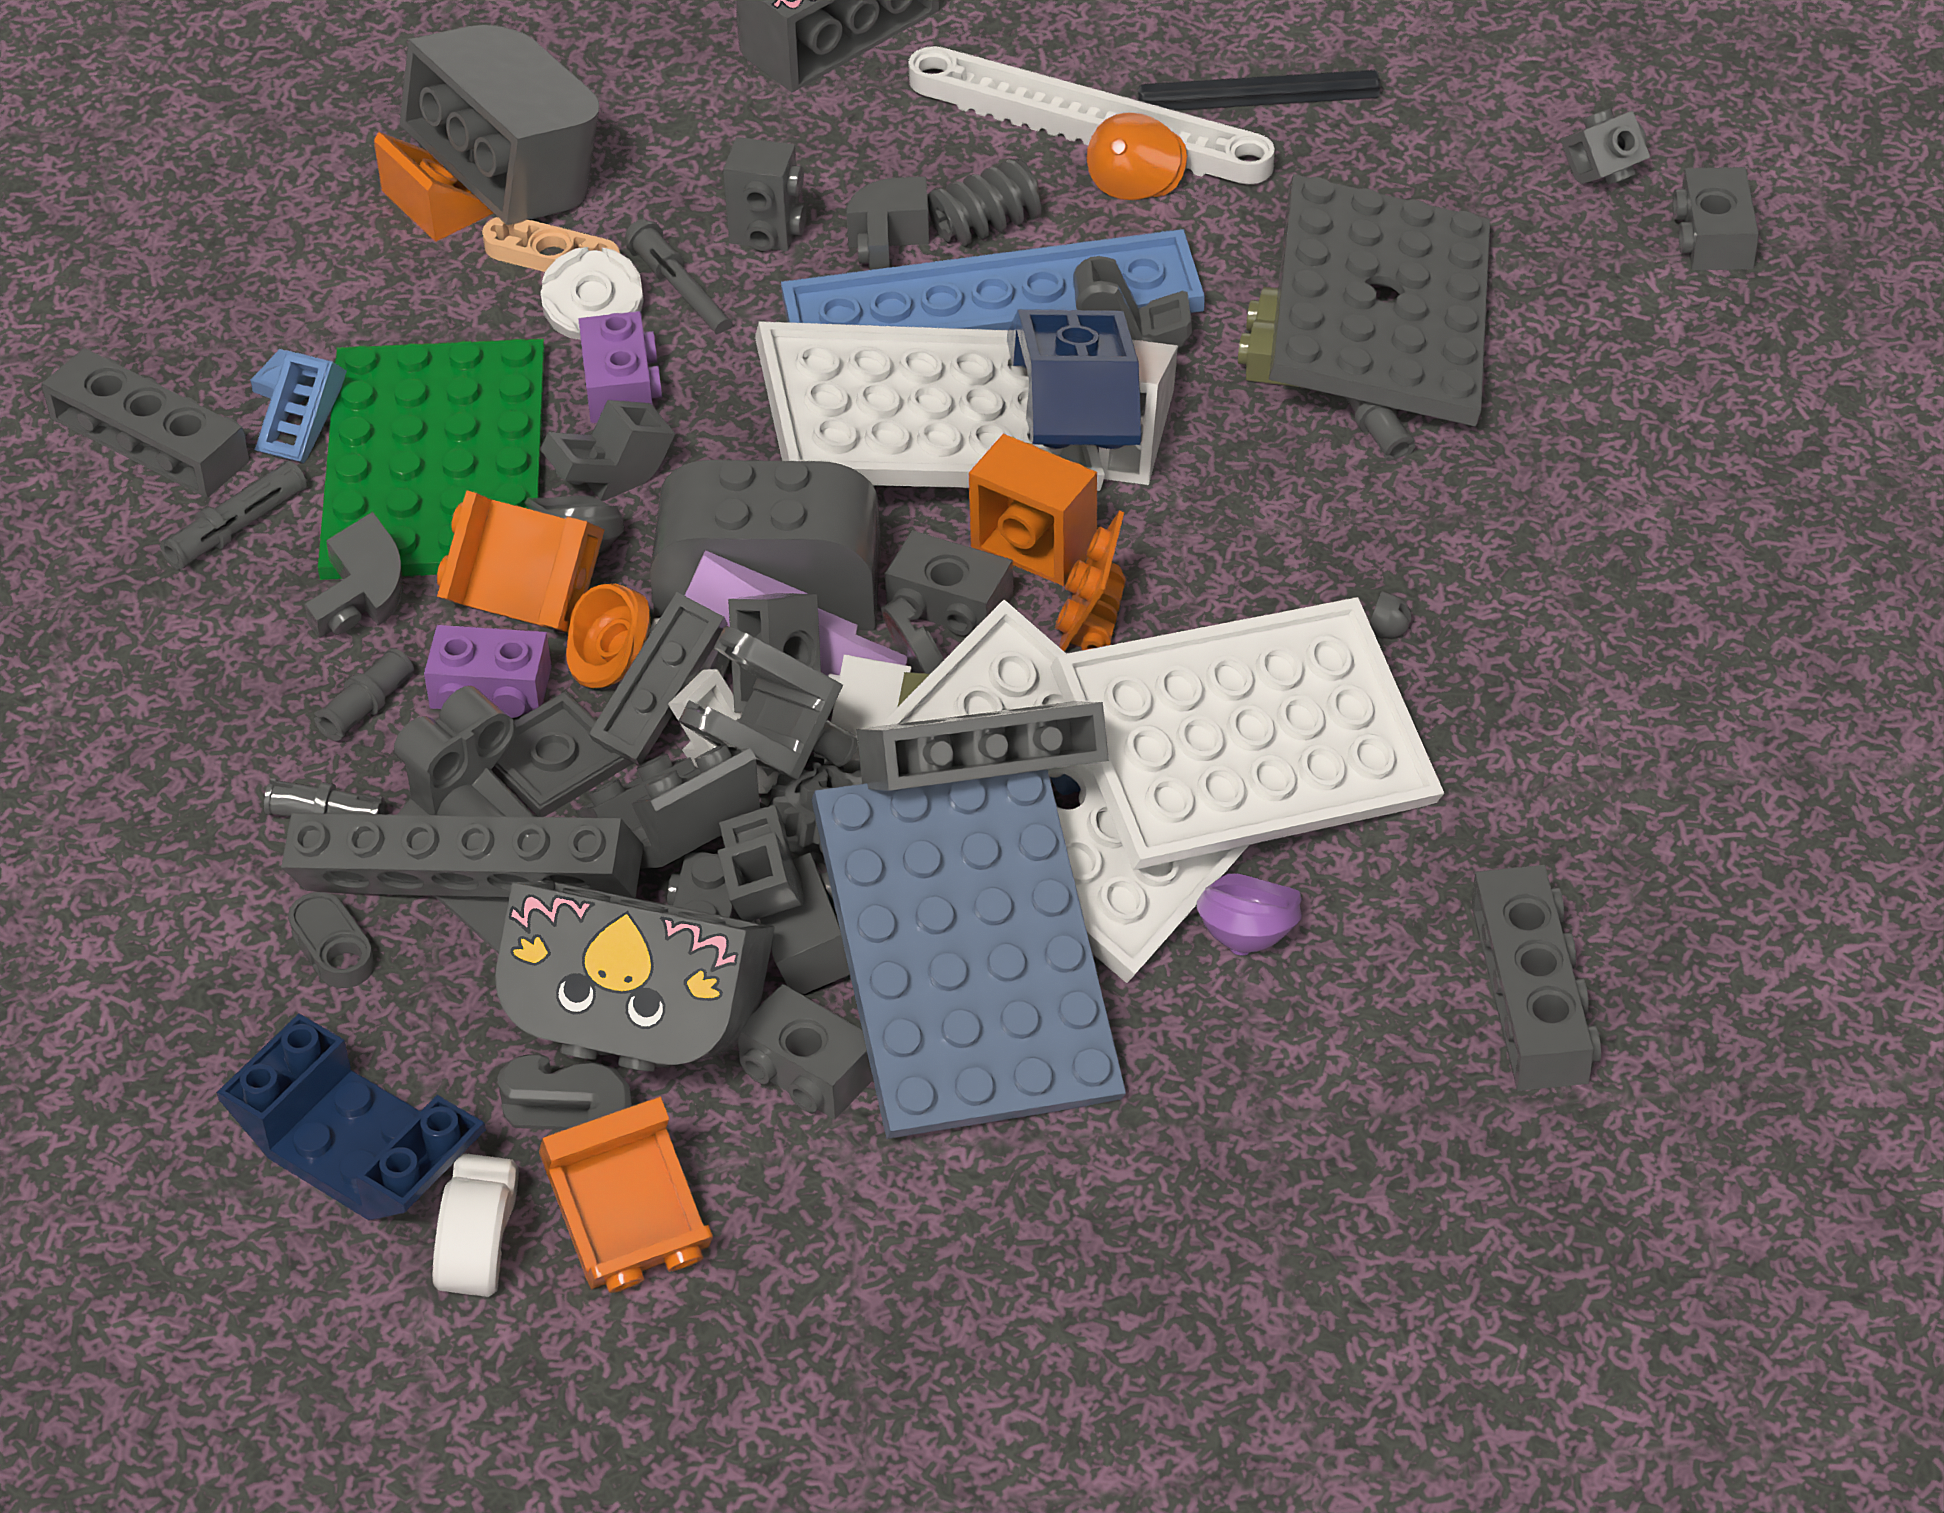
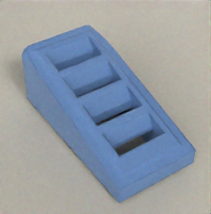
M286 350L255 450L305 463L341 390L347 371L332 361ZM307 377L315 379L313 387L304 385ZM298 395L309 398L307 406L295 404ZM289 413L303 417L301 426L286 422ZM280 432L297 436L294 445L276 440Z

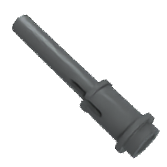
M640 219L632 223L625 233L627 250L633 256L639 255L659 280L666 278L716 335L731 329L732 321L682 267L684 263L683 257L662 237V228L656 222L646 219Z

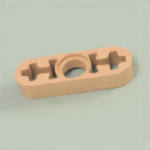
M496 217L488 221L482 231L485 251L491 258L543 272L558 257L576 248L588 247L589 251H602V248H607L620 253L618 246L611 240L528 219L523 222L506 225L501 219ZM549 247L564 249L562 253L556 255H543L540 253Z

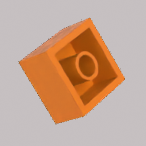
M1002 434L969 472L971 547L1012 559L1014 566L1065 586L1076 561L1081 560L1085 562L1088 558L1086 556L1087 550L1097 530V472L1079 463L1042 450L1033 444L1025 443Z

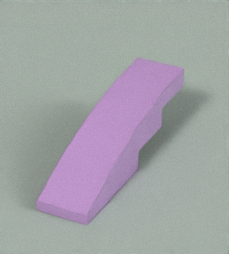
M705 550L684 596L724 616L728 623L727 626L730 627L728 599L774 593H807ZM818 608L821 673L827 676L829 674L840 675L844 655L906 666V655L856 635L857 624Z

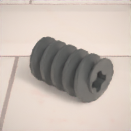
M1021 158L1015 161H1003L998 166V169L995 167L986 168L981 172V175L971 174L963 180V183L958 181L951 182L946 186L945 190L936 188L928 194L927 200L929 214L935 230L947 243L951 241V236H954L964 247L971 243L970 229L980 239L988 237V221L1000 233L1006 229L1005 215L1015 225H1019L1024 221L1023 207L1032 218L1039 217L1041 214L1038 185L1031 169Z

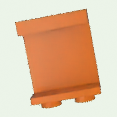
M466 490L464 501L456 507L453 514L452 532L454 537L449 555L442 559L438 568L437 584L439 590L437 597L568 633L574 606L582 594L589 589L605 529L587 521L568 516L565 519L495 501Z

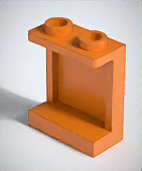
M661 1096L542 1138L539 1154L591 1289L605 1284L609 1293L628 1289L644 1281L645 1278L642 1271L663 1263L666 1264L668 1272L686 1268L704 1258L701 1250L709 1247L713 1235L709 1225L703 1226L666 1127L669 1117Z

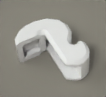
M463 1153L454 1162L453 1178L445 1185L442 1196L434 1248L432 1277L433 1284L438 1291L489 1297L497 1291L502 1236L514 1208L517 1193L519 1168L514 1160Z

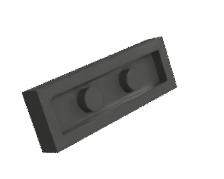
M676 592L589 732L591 739L638 766L642 765L673 715V711L668 703L697 676L713 650L724 626L728 625L725 617Z

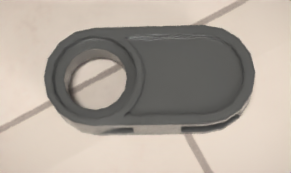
M312 892L294 901L288 914L292 936L320 978L327 985L335 988H351L366 981L374 968L371 945L342 902L334 895L326 892ZM344 953H352L361 958L357 964L347 969H337L330 965L332 959Z

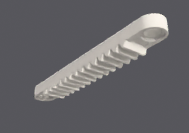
M924 47L914 52L909 59V82L915 92L956 104L963 111H968L971 108L975 110L976 114L986 116L989 113L993 115L994 119L1004 121L1007 118L1010 119L1012 124L1017 126L1025 123L1028 124L1030 129L1035 131L1043 128L1046 129L1048 134L1053 136L1061 133L1064 134L1066 139L1075 141L1077 138L1082 139L1086 145L1089 144L1091 136L1097 127L1107 118L1127 112L1140 113L1160 121L1180 136L1186 146V168L1191 169L1194 175L1202 177L1204 174H1209L1238 183L1255 184L1267 180L1273 173L1275 151L1273 143L1267 137L1254 132L942 47ZM927 69L944 70V72L937 74H928L922 71ZM1251 155L1261 159L1248 162L1239 160L1238 157Z

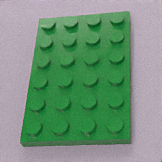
M544 338L337 348L335 364L347 372L341 390L331 409L318 558L320 580L342 579L329 561L326 540L371 512L376 515L398 548L402 576L437 575L442 559L449 555L454 537L452 532L453 514L456 507L464 501L466 490L495 501L526 509L528 507L525 505V501L528 497L540 498V449L542 447L545 372Z

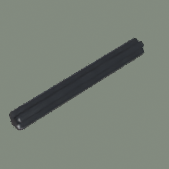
M1359 70L1146 83L1139 85L1138 101L1178 111L1374 99L1379 97L1380 78L1378 71Z

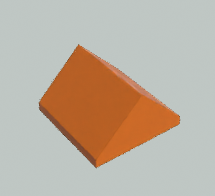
M378 132L374 139L382 192L435 242L493 214L486 205L427 150Z

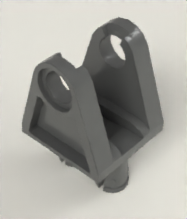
M724 626L714 648L757 678L752 687L754 690L740 719L737 720L708 706L703 709L698 704L688 700L678 722L716 747L727 744L730 751L751 748L756 758V765L797 780L812 751L824 757L833 765L841 767L847 764L853 758L857 749L856 735L850 731L843 730L827 720L843 684L747 633Z

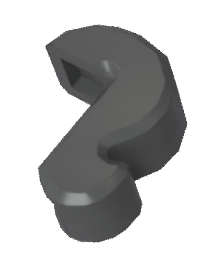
M1102 256L1090 257L1083 260L1076 267L1073 273L1077 310L1123 311L1132 340L1177 345L1179 349L1192 334L1188 292L1180 291L1150 301L1147 306L1138 308L1115 259Z
M526 1054L508 1061L497 1077L503 1115L513 1128L566 1130L632 1107L629 1084L616 1069L597 1062L575 1063L551 1073L549 1057L543 1054Z

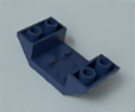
M1018 309L1007 332V344L1013 366H1022L1028 372L1029 389L1026 420L1032 444L1044 445L1053 449H1062L1070 445H1097L1104 449H1118L1124 445H1140L1139 361L1124 312Z
M300 1013L217 1091L219 1101L268 1159L367 1220L405 1213L486 1130L485 1122L439 1095H436L419 1111L353 1072L350 1067L345 1040Z

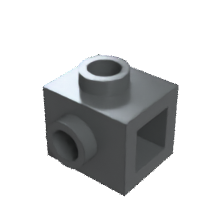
M1611 108L1603 110L1583 119L1585 129L1560 138L1574 178L1580 185L1602 177L1605 178L1607 185L1636 174L1633 165L1650 158L1646 147L1647 138L1641 124L1637 122L1633 110L1615 117Z

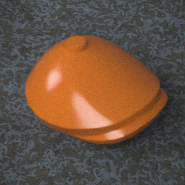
M1127 112L1107 118L1097 127L1087 147L1088 170L1093 182L1100 190L1118 199L1137 200L1150 196L1160 197L1167 195L1177 187L1186 168V146L1180 136L1160 121L1140 113Z
M601 584L590 588L576 602L568 629L566 656L572 677L580 685L589 688L609 687L623 679L649 637L651 616L649 604L644 595L623 585Z

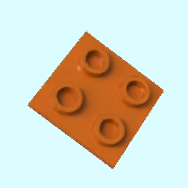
M1119 510L1107 529L1099 527L1096 530L1087 550V561L1077 560L1068 576L1065 590L1073 593L1072 598H1068L1065 601L1055 624V629L1063 632L1059 648L1063 651L1066 650L1070 643L1081 647L1082 651L1111 644L1117 612L1119 611L1126 583L1121 567L1112 563L1124 516L1123 511Z

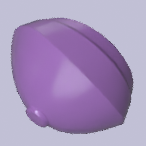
M1227 874L1205 888L1197 900V910L1205 927L1216 940L1230 948L1231 952L1236 955H1247L1249 952L1261 951L1276 944L1298 924L1302 917L1300 909L1302 897L1299 890L1242 874Z

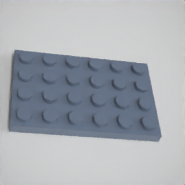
M1047 769L890 791L869 789L867 783L814 791L811 799L886 1139L1079 1108L1119 1100L1124 1097L1126 1091Z

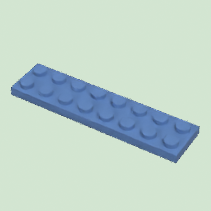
M1184 229L781 282L782 299L788 323L1008 330L1018 309L1077 310L1073 273L1083 260L1102 256L1116 260L1138 308L1147 306L1152 300L1185 291L1188 292L1190 313L1204 311V292Z

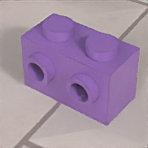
M641 311L578 318L591 423L598 422L607 400L651 403L652 405V398L662 397L658 366L648 367L647 364L657 362L654 332H643Z
M437 625L424 672L430 708L442 709L448 697L464 686H474L511 718L522 714L526 715L543 705L552 667L547 632Z

